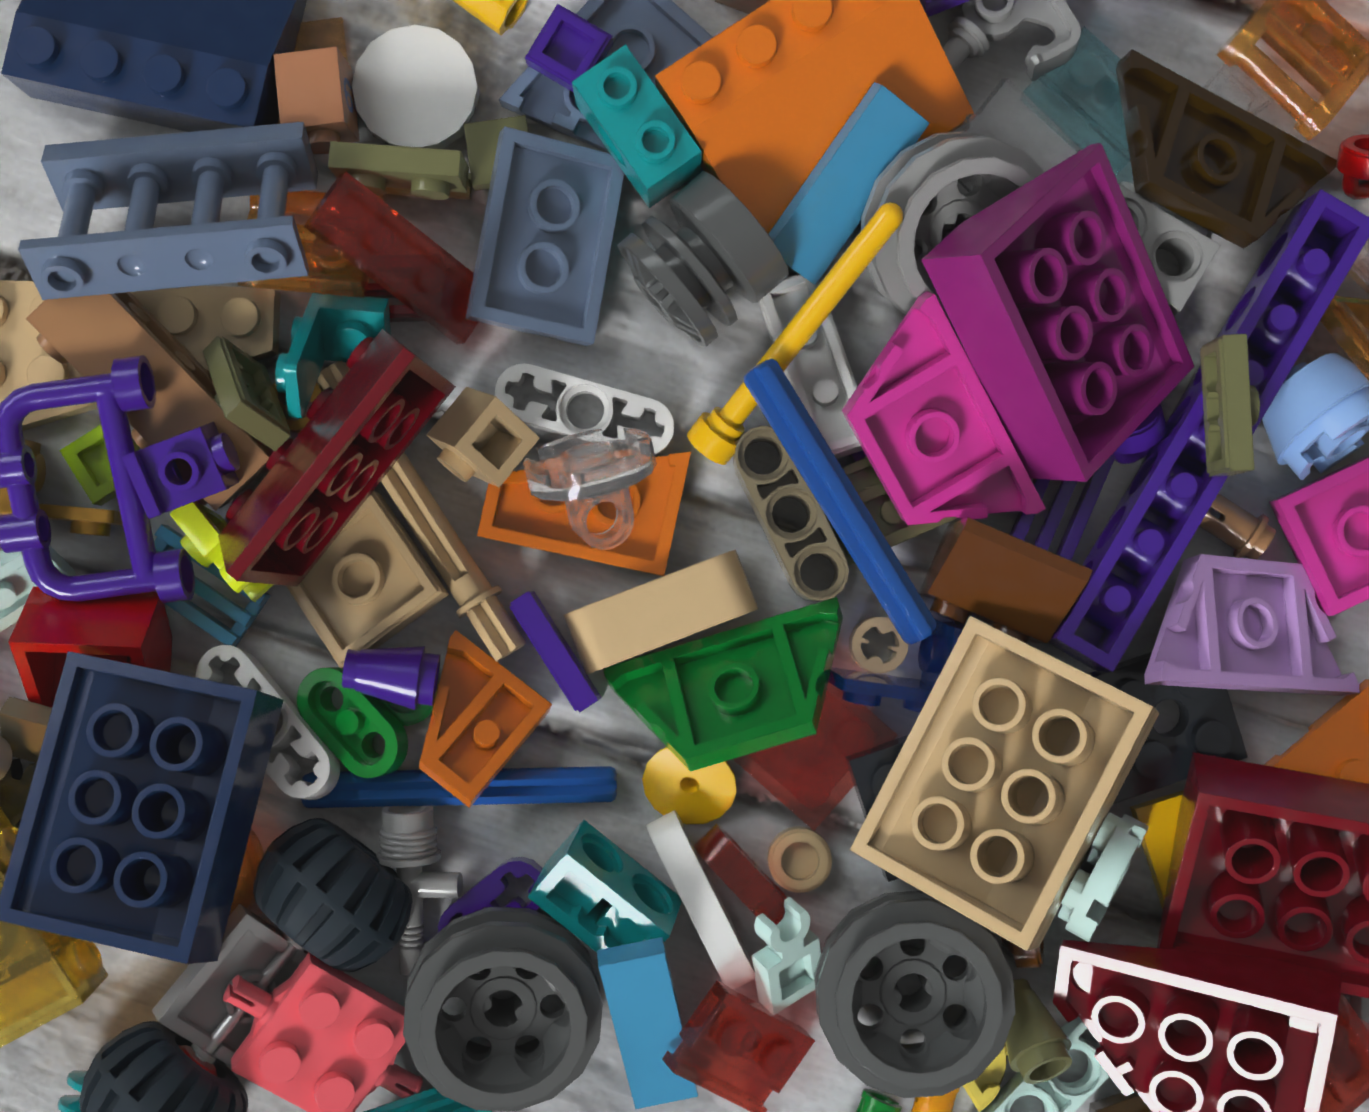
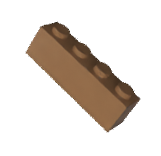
M131 292L44 300L26 318L40 333L36 338L43 350L62 364L67 365L70 363L83 377L111 373L112 362L117 358L144 355L148 359L156 386L155 405L150 409L127 412L129 424L134 428L131 431L132 438L141 449L211 422L215 423L219 434L224 432L230 437L240 461V469L235 471L239 483L227 490L197 500L201 505L209 504L215 511L234 500L266 469V463L274 450L224 417L223 411L214 399L217 393L210 373ZM176 458L175 462L183 481H189L192 476L190 464L184 459Z

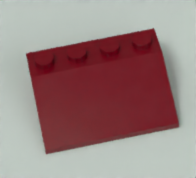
M383 329L375 338L369 336L361 341L347 361V367L350 369L335 389L332 387L325 389L310 405L306 414L310 421L294 440L288 438L276 451H273L266 463V468L269 470L268 474L254 491L252 489L244 491L229 507L226 513V519L229 523L218 535L226 572L236 581L298 587L456 386Z
M1193 752L1179 808L1157 948L1274 958L1342 975L1340 993L1369 998V784Z

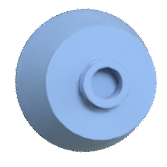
M1337 353L1326 354L1309 364L1306 362L1299 363L1291 369L1262 418L1279 465L1287 464L1300 480H1304L1311 473L1310 468L1312 465L1320 473H1323L1365 444L1361 438L1369 431V370Z

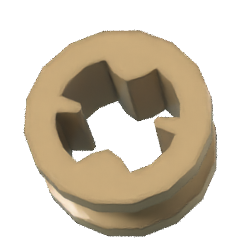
M870 617L862 620L853 628L849 637V651L852 659L860 668L872 673H887L895 670L903 663L908 653V644L902 640L888 617ZM874 627L875 631L879 634L890 632L893 635L895 646L887 647V649L893 651V654L884 662L878 656L873 655L866 658L863 655L861 643H869V640L863 638V636L870 628Z

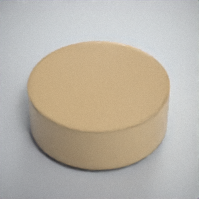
M793 826L782 830L774 837L768 849L767 862L772 877L781 887L791 892L805 893L818 888L827 879L831 871L832 855L828 844L818 832L804 826Z

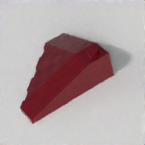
M1063 939L1060 945L1053 1004L1068 1023L1077 1017L1082 1020L1101 1045L1095 1051L1094 1057L1125 1097L1136 1090L1152 1112H1319L1338 1017L1342 975L1274 958Z

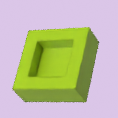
M100 424L59 451L92 504L102 506L116 497V491ZM133 439L135 451L140 450V447Z

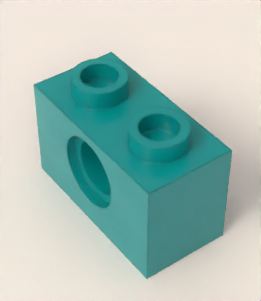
M626 44L572 81L576 106L648 208H651L701 173L702 151Z

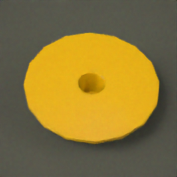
M667 747L658 750L646 764L642 777L645 796L653 808L662 815L676 810L682 823L686 825L706 824L720 818L732 806L737 792L735 774L727 761L690 772Z

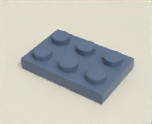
M504 126L499 132L466 319L584 346L594 344L624 172L611 154Z

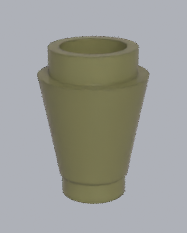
M1016 979L1013 980L1016 1013L1005 1042L1010 1067L1013 1071L1020 1072L1026 1083L1036 1084L1045 1082L1059 1076L1072 1065V1058L1068 1052L1072 1043L1035 991L1032 990L1028 980Z

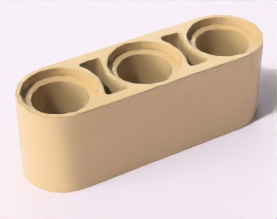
M732 550L565 614L564 618L587 675L758 609L737 551Z

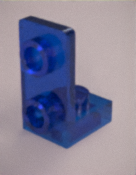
M934 618L937 622V627L930 636L921 640L919 646L918 664L922 671L921 679L832 667L828 682L842 690V699L851 703L865 706H880L882 697L903 699L902 707L921 712L965 625L950 620Z

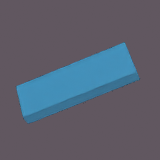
M875 82L872 84L768 234L779 249L787 266L814 285L817 284L860 223L862 213L877 177L900 151L915 144L930 124L885 86Z
M663 937L597 950L598 968L635 1109L698 1097L696 1079Z

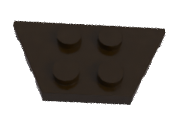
M1133 49L1118 61L1116 73L1135 192L1243 249L1263 236L1277 223V219L1281 215L1292 209L1306 196L1305 193L1336 168L1338 160Z

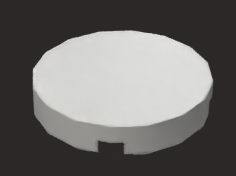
M416 24L390 29L370 42L357 61L352 82L355 106L360 117L375 138L391 146L445 148L462 137L464 134L463 124L470 123L469 121L474 115L475 106L477 109L480 96L475 67L461 44L440 29Z

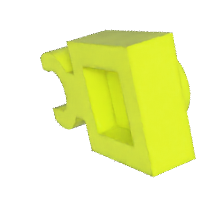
M197 501L176 508L170 513V516L186 534L180 540L182 547L202 566L208 568L214 563L219 569L222 578L236 593L239 594L244 590L247 596L256 602L274 585L236 581L226 572L218 535L226 527L227 522L221 515Z

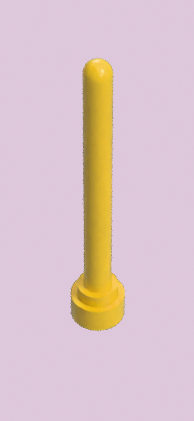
M888 202L879 207L756 366L763 361L774 359L778 362L783 372L900 226L903 221V211L899 205ZM744 381L723 408L715 407L711 413L703 412L687 432L690 443L701 454L721 465H726L733 457L735 447L741 438L740 436L745 431L743 422L757 406Z

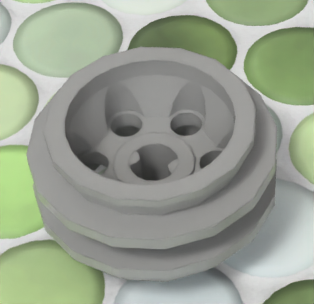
M974 131L935 133L900 151L875 180L861 216L862 230L879 207L885 203H896L903 211L902 223L867 266L875 288L903 314L908 313L921 294L927 291L934 293L956 333L921 259L953 231L947 229L942 233L944 224L950 225L956 221L955 229L968 218L1043 174L1045 171L1023 149ZM976 174L977 183L975 188L967 194H961L957 187L958 179ZM915 243L923 249L918 259H915L914 254Z

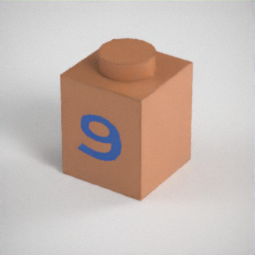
M337 46L274 54L280 124L304 122L313 154H329L330 141L360 142L357 110L352 90L353 70Z

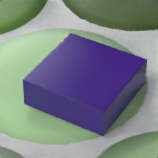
M557 3L525 56L527 66L573 92L572 81L604 60L613 45V36Z

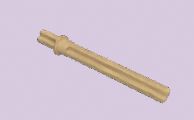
M338 361L322 370L317 382L323 391L329 387L335 389L350 369L345 362ZM404 452L381 482L446 582L450 593L460 607L456 611L459 618L468 617L495 661L499 662L523 647L526 641L497 597L502 592V589L499 585L492 587L481 568H478Z

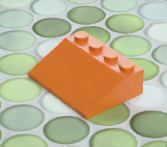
M770 0L655 75L656 88L702 151V169L716 177L730 189L748 208L767 234H769L874 82L885 86L930 123L917 142L935 133L953 132L975 116L920 0Z

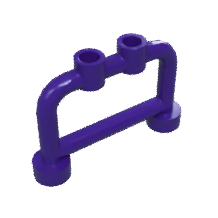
M144 355L114 359L111 373L29 384L13 390L0 403V489L7 488L12 513L0 515V547L5 553L21 552L31 581L43 593L60 601L80 602L154 591L157 592L159 599L163 603L191 600L194 596L195 575L190 555L184 548L156 552L150 519H148L121 458L135 451L127 412L153 408L156 402V386L153 371L148 359ZM96 402L132 568L68 576L61 573L54 566L49 550L51 526L47 514L39 506L34 484L37 479L36 460L31 448L25 444L22 423L30 412L36 410Z

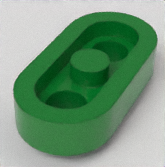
M340 667L319 668L310 672L302 680L298 688L297 707L300 716L321 741L356 776L374 778L396 771L404 762L408 752V737L401 722L379 698L357 692L355 689L342 688L343 669ZM336 688L343 694V704L339 710L332 703V694ZM377 733L385 741V749L381 755L373 747V738Z

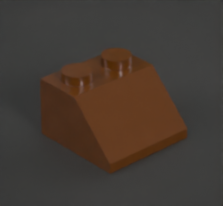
M968 517L947 525L919 594L934 600L930 608L931 612L951 621L965 625L968 617L972 616L991 624L992 627L1026 644L1028 641L1048 644L1088 583L1093 570Z

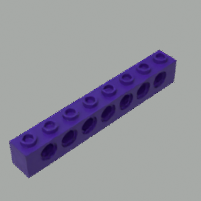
M1322 189L1292 209L1217 336L1218 338L1222 335L1247 334L1250 385L1256 387L1260 400L1259 418L1257 423L1252 426V434L1264 417L1369 238V217ZM1201 365L1166 422L1167 431L1164 438L1150 449L1082 566L1093 570L1089 581L1048 642L1093 670L1113 672L1228 478V476L1209 477V473H1207Z

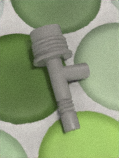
M387 806L382 809V828L379 832L381 849L377 853V858L383 866L396 867L397 877L408 886L413 899L409 922L399 941L400 974L403 976H409L424 947L423 898H461L463 891V876L461 872H422V866L441 860V850L437 847V827L434 825L433 806Z

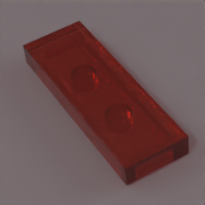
M349 173L339 174L303 227L454 343L464 344L479 323L466 319L474 273Z

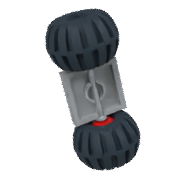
M308 819L287 829L272 841L266 849L257 867L253 885V896L256 904L280 930L239 904L228 918L218 961L189 964L152 1009L157 1021L142 1022L122 1031L96 1054L84 1077L80 1095L81 1112H247L248 1096L245 1088L239 1081V1078L226 1064L231 1066V1057L250 1033L254 1016L223 1001V995L229 984L232 985V979L240 975L243 979L270 993L274 988L291 977L308 952L329 966L345 972H355L376 963L400 941L409 922L413 899L408 886L397 877V872L392 868L379 863L376 853L342 828L326 819Z

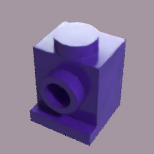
M214 422L121 457L148 519L227 490L239 483L235 472L240 469L236 448L226 433L219 434ZM176 458L184 459L190 464L192 476L189 481H183L175 462Z

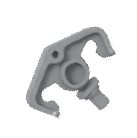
M970 0L963 3V17H954L949 23V41L942 48L955 72L966 58H973L974 56L983 57L990 48L989 41L994 42L1006 38L1023 22L1029 21L1045 26L1053 31L1055 36L1053 42L1045 46L1034 45L1025 60L1028 67V77L1031 81H1036L1040 76L1066 64L1073 58L1079 43L1081 28L1065 0Z

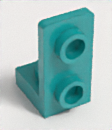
M312 292L303 317L296 316L293 320L291 346L288 354L281 353L276 364V389L279 393H286L288 416L290 418L303 419L325 360L347 362L353 350L365 338L369 336L375 338L382 329L391 335L389 298Z

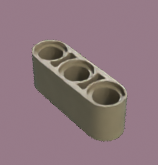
M759 426L750 429L741 436L735 447L733 466L740 484L790 587L796 595L805 600L816 602L831 599L843 590L848 581L849 568L846 557L822 508L772 427ZM756 442H766L774 446L780 458L778 469L765 475L757 474L750 470L744 458L747 447ZM791 498L799 501L804 506L807 519L802 530L790 533L784 532L777 527L772 517L773 506L779 500ZM810 555H822L833 565V581L823 591L812 590L802 581L800 575L801 565L805 558Z

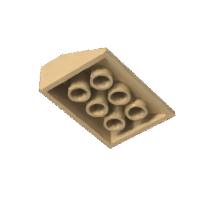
M970 616L859 830L850 851L1026 951L1038 948L1061 906L1070 883L1081 867L1160 713L1153 706Z

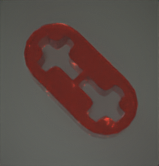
M715 824L693 845L695 850L756 917L764 913L777 925L784 917V900L788 897L719 824Z

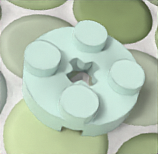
M1111 812L1107 814L1091 847L1093 849L1087 859L1088 863L1095 866L1092 873L1089 874L1079 868L1061 902L1062 907L1057 917L1067 922L1065 930L1090 942L1096 927L1101 923L1131 865L1130 860L1137 847H1140L1147 833L1148 825L1127 814H1124L1122 818Z

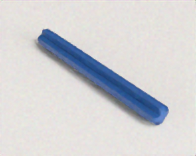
M769 359L758 364L743 377L749 392L902 640L908 645L924 640L937 627V622L778 362L774 359Z
M611 766L502 768L473 805L612 802L617 796V773L615 768ZM396 770L391 774L374 778H362L350 771L340 772L338 782L329 794L316 800L301 799L303 806L306 808L465 805L422 770ZM310 772L302 777V781L314 783L317 779L314 772Z

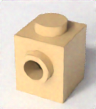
M466 387L426 435L443 450L438 455L437 460L459 479L468 482L474 476L499 488L540 439L496 396Z

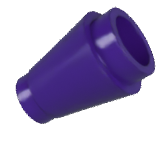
M425 646L361 649V651L348 649L343 667L342 688L355 689L357 692L412 710H416L418 704L433 706L439 677L440 655L425 653Z

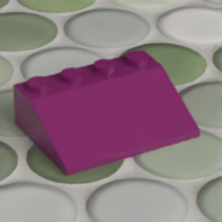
M1102 143L1090 144L968 218L921 259L967 356L1030 478L1087 482L1195 367Z

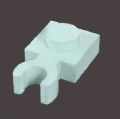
M791 897L784 900L785 914L777 925L764 913L758 915L755 920L756 934L767 944L763 949L752 955L758 1001L773 1016L815 990L814 973L821 955L819 937L809 929V913Z

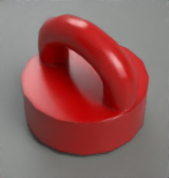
M1369 134L1351 136L1340 144L1336 168L1344 174L1342 181L1344 194L1353 200H1363L1369 198ZM1360 179H1361V180H1368L1367 182H1365V183H1363V184H1359V180H1360Z

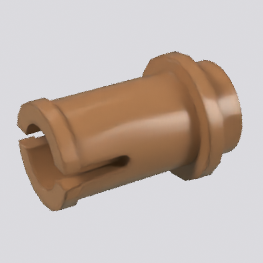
M1219 493L1210 508L1220 513V518L1217 519L1207 512L1199 527L1235 549L1233 556L1237 558L1246 556L1249 559H1258L1276 534V529L1268 525L1269 517L1262 514L1257 518Z

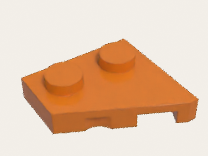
M455 630L449 638L419 769L470 808L550 712L552 704Z

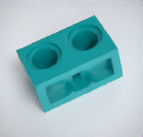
M583 820L546 861L528 895L531 901L596 953L597 950L663 937V942H665L671 935L682 903L677 893L586 820Z

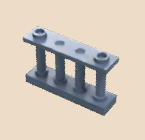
M304 122L51 144L44 147L41 163L63 211L58 237L20 240L18 248L42 300L308 276L309 265L294 216H285L288 192L317 189L318 170ZM260 195L257 219L219 222L223 198ZM194 201L191 225L153 228L158 204ZM129 207L124 231L88 234L93 210Z

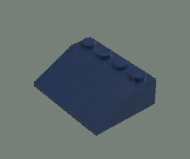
M22 0L15 12L1 74L31 98L186 132L278 124L280 118L273 55L295 52L307 0Z
M68 651L0 894V921L185 964L218 961L284 700L258 690Z

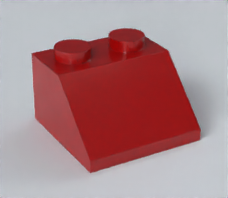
M33 586L8 641L28 701L53 707L68 651L171 672L173 637L165 605L159 599L157 592L77 602L60 601L43 593L38 587Z

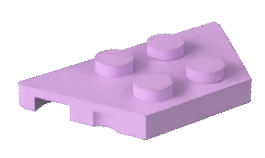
M1199 554L1183 560L1144 674L1145 684L1331 696L1360 693L1359 683L1354 672L1342 675L1328 647L1327 642L1337 636L1327 615L1319 608L1316 602L1315 590L1303 564Z

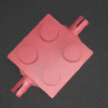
M309 952L291 977L274 988L270 993L243 979L240 975L232 979V985L229 984L224 992V1002H228L254 1016L250 1033L231 1057L232 1072L307 1112H355L364 1098L379 1086L401 1098L414 1095L413 1092L419 1093L422 1087L423 1078L421 1076L415 1075L394 1063L397 1053L406 1042L403 1036L405 1007L343 971L329 966Z

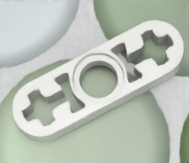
M525 363L507 368L500 375L496 383L495 396L519 419L531 427L641 458L656 457L662 454L670 446L674 437V420L670 411L664 404L651 398ZM525 378L534 379L533 387L540 394L554 397L555 384L565 386L556 404L557 420L545 419L550 408L548 405L538 402H528L525 411L517 410V401L508 394L511 385L520 387L523 385ZM581 394L596 396L604 406V414L601 421L589 429H581L574 426L569 421L567 415L570 402ZM618 401L627 404L621 414L622 417L641 421L645 412L656 414V425L664 429L662 437L651 436L647 445H640L636 443L637 435L634 430L619 425L617 426L618 438L614 439L605 436L614 420V402Z
M219 645L208 650L198 662L196 678L221 683L224 675L220 668L224 663L234 666L240 665L234 675L244 688L259 690L261 687V692L284 700L281 709L283 725L279 733L274 737L266 768V773L280 790L291 797L305 800H316L329 794L339 779L340 764L338 758L300 716L298 708L261 663L251 653L231 645ZM300 733L301 738L296 740L298 734ZM291 745L302 757L312 760L318 758L319 762L313 768L314 774L317 776L315 782L311 783L302 780L296 782L295 778L301 772L300 766L291 755L279 751Z
M676 810L646 824L652 842L726 989L731 992L755 980L752 960Z

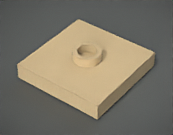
M375 491L370 494L298 587L286 586L341 669L344 667L348 649L359 651L361 649H377L449 595L381 494Z

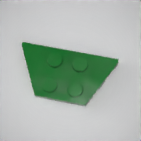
M831 598L603 668L604 677L613 692L690 772L817 733L843 621L838 598Z

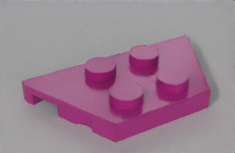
M929 291L921 294L841 410L896 511L907 525L938 523L946 517H957L961 520L968 517L971 519L988 518V514L1022 511L1024 514L1029 515L1042 512L1046 507L936 295Z

